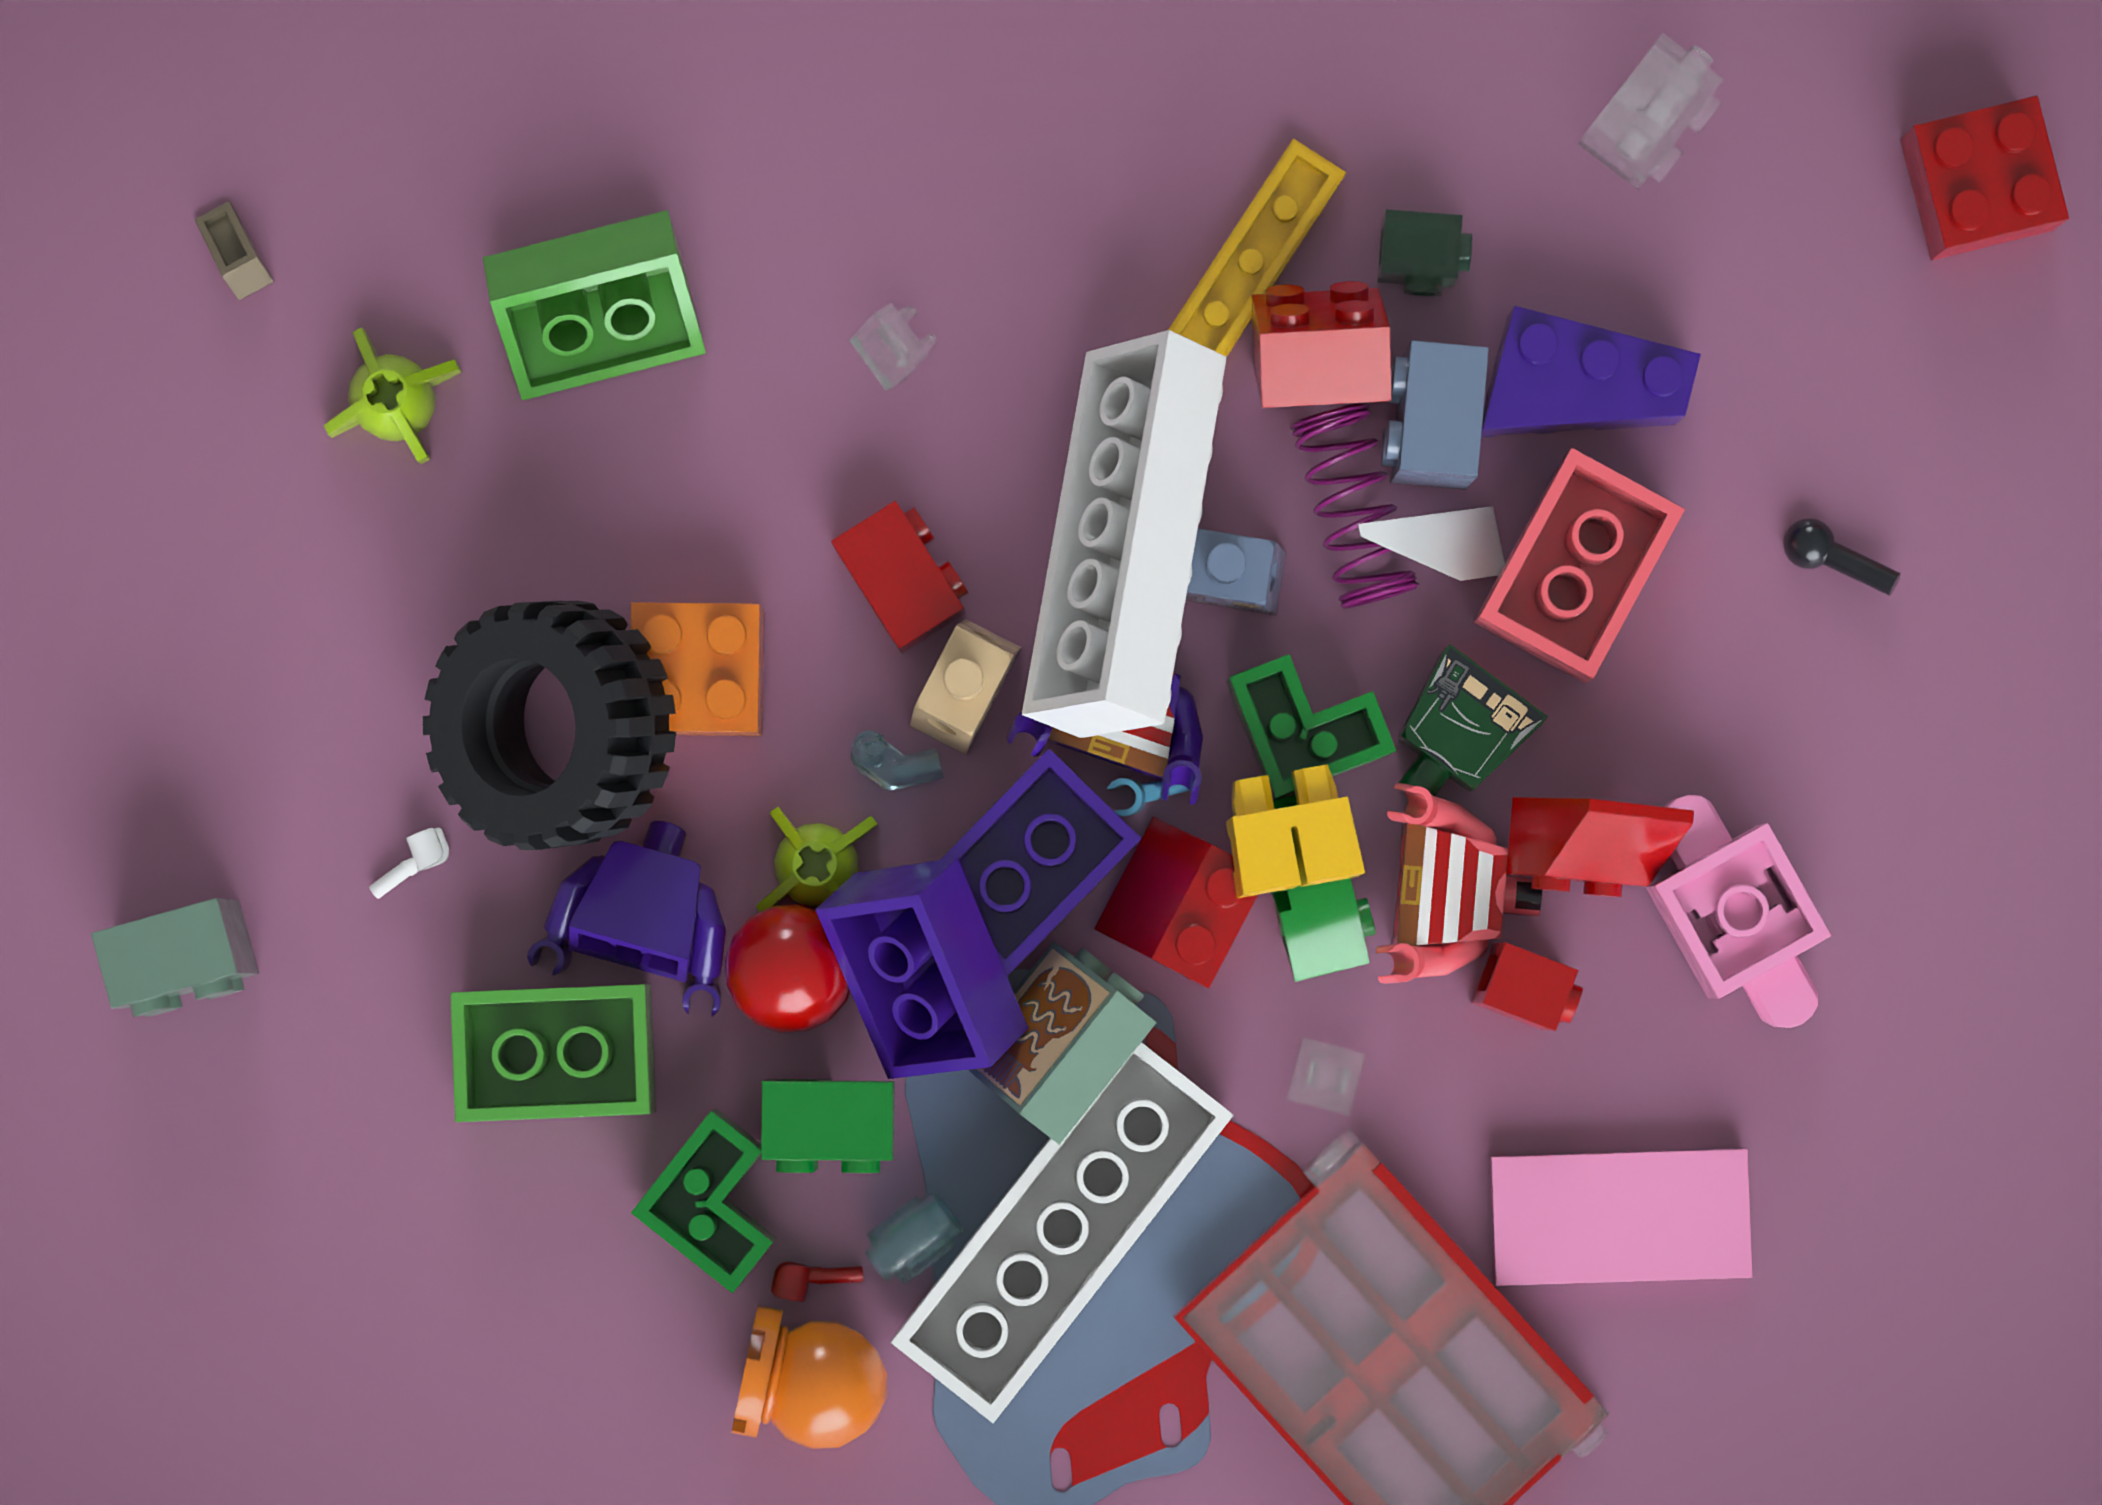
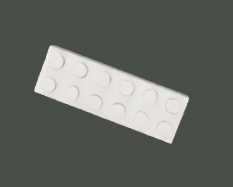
M1170 330L1086 352L1022 715L1079 738L1165 724L1166 712L1171 700V682L1177 647L1182 636L1181 623L1187 588L1192 577L1191 564L1197 529L1203 511L1202 500L1208 464L1213 453L1212 441L1218 405L1223 394L1222 382L1226 356Z
M1141 1042L1060 1145L1050 1137L897 1331L891 1343L990 1422L994 1423L1230 1121L1233 1114Z

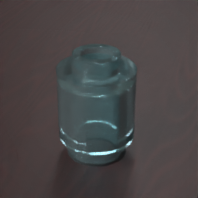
M932 1191L923 1199L915 1196L869 1231L867 1236L872 1246L865 1253L873 1267L886 1281L889 1282L896 1276L902 1283L907 1284L955 1247L953 1240L964 1231L951 1209L938 1194Z

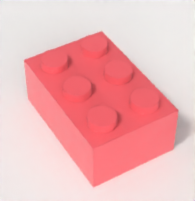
M1571 448L1560 461L1473 623L1584 684L1594 679L1685 509Z

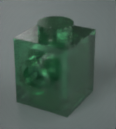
M1386 209L1381 220L1377 282L1404 284L1405 294L1426 297L1441 296L1442 287L1453 288L1458 279V272H1469L1471 264L1472 234L1461 233L1463 215Z

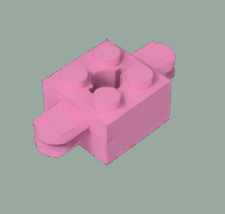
M1686 795L1671 800L1664 807L1694 810L1693 824L1670 855L1677 870L1645 888L1708 999H1720L1743 986L1759 1017L1768 1025L1792 1028L1804 1024L1812 1017L1818 1006V992L1798 955L1831 937V934L1768 823L1760 824L1732 839L1713 804L1706 798L1697 795Z

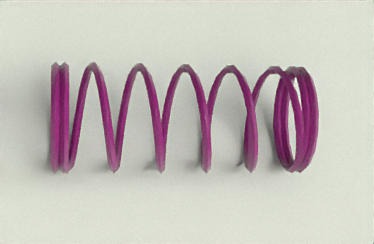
M1366 403L1324 411L1298 420L1290 428L1293 430V436L1300 437L1296 441L1295 447L1305 452L1351 448L1311 468L1305 475L1306 482L1314 485H1329L1362 481L1322 500L1315 507L1314 514L1323 518H1337L1374 513L1330 534L1324 540L1323 547L1332 551L1357 550L1381 546L1372 541L1342 545L1329 543L1339 536L1358 528V524L1369 523L1396 511L1397 506L1389 504L1334 512L1320 510L1347 494L1385 479L1388 473L1379 471L1326 479H1314L1311 476L1337 461L1377 445L1379 440L1370 438L1319 446H1303L1301 444L1315 434L1342 428L1368 418L1371 411L1367 410L1369 405ZM1382 547L1340 567L1334 572L1332 580L1342 584L1388 580L1341 595L1338 601L1342 602L1340 607L1346 609L1377 602L1416 589L1419 583L1415 582L1417 579L1415 577L1416 573L1408 570L1362 577H1339L1349 569L1391 551Z

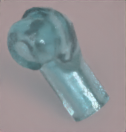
M873 730L860 732L851 743V760L857 771L884 790L894 791L944 778L936 748L903 755L883 740V735Z

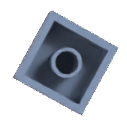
M1411 340L1403 356L1394 357V363L1391 365L1392 401H1386V403L1397 404L1396 421L1389 420L1388 428H1384L1381 449V466L1392 467L1390 483L1466 490L1477 478L1489 347Z

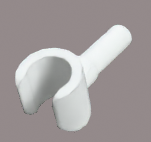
M429 828L406 838L413 857L402 861L369 886L376 898L379 899L409 876L440 865L448 859L449 847L441 828Z

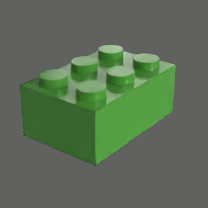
M651 984L450 992L455 1122L643 1115L656 1112Z

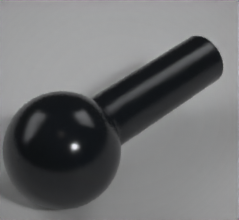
M1813 518L1801 519L1792 524L1784 536L1785 554L1798 567L1813 569L1826 565L1888 596L1893 593L1900 579V572L1835 542L1830 528L1820 520Z

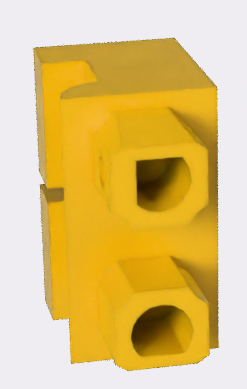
M1328 765L1303 768L1291 772L1297 801L1296 806L1274 808L1268 775L1241 779L1232 783V810L1234 817L1226 821L1229 839L1231 840L1235 872H1233L1236 898L1292 889L1299 885L1303 887L1354 878L1365 873L1348 796L1338 798L1336 784Z

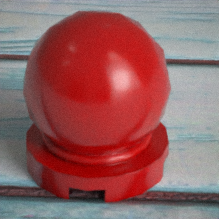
M798 904L771 906L749 917L733 935L725 957L726 986L737 1008L756 1025L779 1033L809 1031L831 1020L848 1001L850 995L849 987L816 910Z

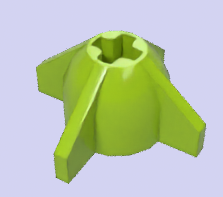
M362 327L353 331V336L365 363L357 369L350 381L348 392L349 407L323 425L327 434L333 438L360 424L363 429L381 440L397 442L405 440L418 463L423 464L431 460L418 433L426 428L434 414L436 395L433 387L462 373L458 363L453 359L422 370L416 363L403 356L389 354L378 356L366 331Z
M777 806L769 814L786 835L779 844L774 859L775 876L780 885L756 905V908L761 912L771 906H776L787 896H790L796 902L811 907H819L854 873L859 872L858 854L853 845L876 828L878 823L870 816L846 834H843L835 827L823 823L804 824L795 828Z

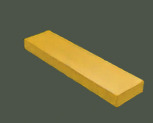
M1293 138L1168 330L1228 357L1252 320L1251 295L1266 294V289L1275 285L1347 172Z

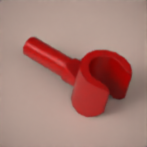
M792 1261L783 1262L775 1269L771 1292L778 1298L805 1302L809 1282L821 1285L863 1282V1267L821 1268Z

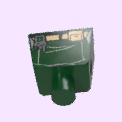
M1449 644L1438 656L1398 736L1399 741L1418 754L1398 783L1421 786L1427 789L1431 795L1436 796L1450 778L1470 792L1544 723L1548 716Z

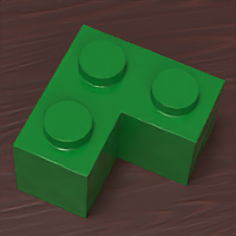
M1290 654L1233 675L1226 682L1263 776H1269L1273 800L1295 792L1291 774L1295 770L1328 765L1332 777H1335L1396 752L1373 691L1313 714Z
M767 1079L762 1081L761 1160H776V1172L814 1173L815 1170H818V1160H841V1173H880V1161H892L894 1159L895 1081Z
M718 1109L710 1111L631 1212L632 1215L732 1294L777 1239L727 1199L761 1156V1143Z

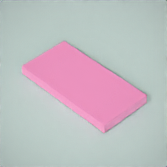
M1748 1149L1489 1156L1494 1285L1752 1278Z

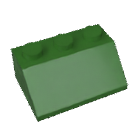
M668 210L483 257L489 301L522 401L706 354L683 259Z

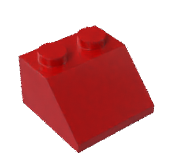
M1512 797L1506 874L1532 877L1531 889L1570 892L1571 881L1584 882V895L1621 898L1622 886L1648 887L1692 826L1694 810L1592 798Z
M1153 816L1094 930L1209 989L1258 895L1236 898L1233 872H1235L1233 855Z

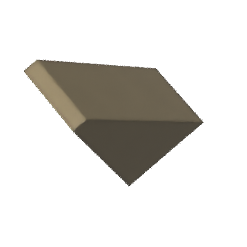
M230 201L194 219L222 277L238 300L274 282Z

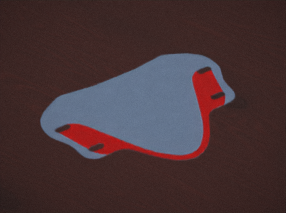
M1015 969L1007 977L1013 992L1030 972V969ZM1140 992L1144 997L1137 1007L1157 1022L1146 1036V1046L1178 1071L1173 1017L1166 1005L1158 997ZM968 1070L906 1077L905 1096L926 1185L935 1283L1049 1138V1136L1016 1112ZM1229 1121L994 1423L990 1422L935 1378L933 1416L936 1428L972 1484L996 1505H1094L1127 1483L1179 1473L1197 1465L1205 1456L1211 1441L1206 1376L1212 1359L1174 1319L1173 1315L1314 1186L1300 1167L1259 1136ZM1325 1221L1318 1226V1229L1322 1233L1324 1230ZM1306 1237L1271 1270L1288 1291L1307 1273L1319 1250L1318 1247ZM1260 1280L1227 1310L1219 1320L1236 1338L1270 1311L1279 1300ZM1168 1403L1178 1407L1180 1413L1182 1438L1180 1444L1174 1448L1165 1446L1161 1439L1159 1413L1162 1406ZM1057 1448H1064L1070 1455L1072 1486L1066 1492H1058L1052 1484L1050 1456L1053 1450Z

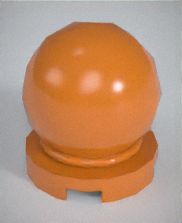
M758 1305L731 1433L757 1438L760 1420L763 1424H768L771 1421L786 1439L810 1449L840 1448L865 1433L878 1419L887 1399V1372L878 1351L864 1334L838 1321H809L789 1331L787 1326L780 1327L783 1310Z

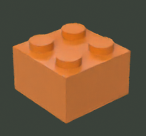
M631 602L630 630L638 629L651 645L647 655L650 659H660L668 676V679L662 681L665 694L673 695L676 714H669V731H674L676 735L762 736L763 607L760 604Z

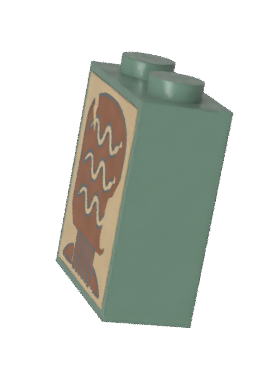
M1054 941L1014 990V995L1028 1029L992 1067L970 1069L968 1071L1016 1112L1060 1145L1157 1022L1137 1007L1144 995L1117 973L1113 972L1108 980L1105 981L1112 970L1082 947L1074 957Z

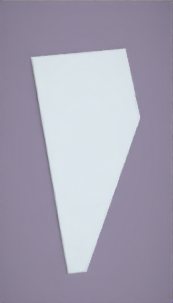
M1493 506L1358 524L1361 537L1460 581L1498 576L1505 564Z

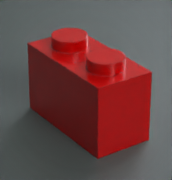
M895 500L831 540V543L900 653H903L963 615L965 609L959 599L969 592L949 561L938 567L925 545L933 541L934 537L915 507L903 513Z
M1507 942L1493 943L1471 1003L1540 1030L1556 1031L1559 1022H1571L1580 1002L1583 987L1574 984L1579 971L1577 969Z

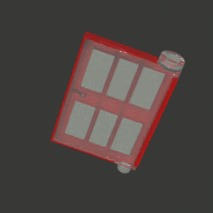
M1347 1129L1331 1141L1303 1169V1174L1314 1186L1173 1315L1174 1319L1344 1505H1513L1568 1452L1573 1450L1579 1458H1582L1593 1451L1608 1435V1431L1600 1424L1609 1415L1606 1409L1350 1129Z

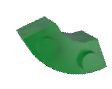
M1295 795L1273 800L1275 809L1297 805ZM1351 878L1303 887L1299 885L1292 889L1271 892L1281 938L1295 982L1370 963L1365 937L1376 935L1375 925L1367 898L1356 900Z

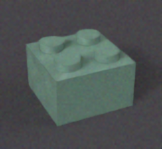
M214 898L91 933L111 1009L131 1008L133 1018L144 1015L145 1017H150L182 1008L183 1004L180 996L194 992L196 1000L204 998L210 1000L243 991L245 988L242 978L259 974L239 900Z

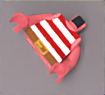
M1396 783L1394 789L1404 791L1407 795L1408 805L1405 811L1401 813L1388 810L1387 812L1388 818L1392 821L1407 824L1402 826L1393 943L1376 948V954L1389 953L1394 961V969L1390 975L1378 976L1379 982L1384 984L1407 982L1413 978L1444 976L1484 955L1490 939L1501 938L1503 913L1539 916L1542 901V890L1531 889L1532 877L1506 875L1508 849L1497 846V838L1491 827L1462 805L1433 796L1427 789L1421 786Z

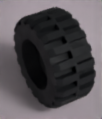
M579 600L520 602L513 605L497 606L483 612L479 620L469 621L456 633L454 640L458 645L445 646L435 667L441 670L438 678L429 680L425 700L431 701L430 715L423 716V735H430L432 751L426 753L431 772H439L443 783L438 788L449 806H461L462 809L458 815L472 830H485L484 835L488 840L502 846L516 845L520 850H542L599 842L603 837L615 836L626 830L631 824V818L642 817L653 804L654 796L649 791L663 787L670 766L664 764L666 753L674 752L676 732L669 731V714H676L673 695L665 694L662 681L668 679V676L660 659L649 658L647 652L651 649L650 643L638 629L626 630L628 624L624 617L610 609L599 610L594 603ZM544 668L548 669L563 685L571 701L575 717V742L572 755L565 770L556 781L550 778L535 761L529 749L524 729V711L527 696L535 679Z

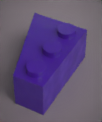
M1514 306L1506 319L1483 409L1481 438L1510 434H1546L1571 430H1607L1676 425L1686 415L1701 354Z

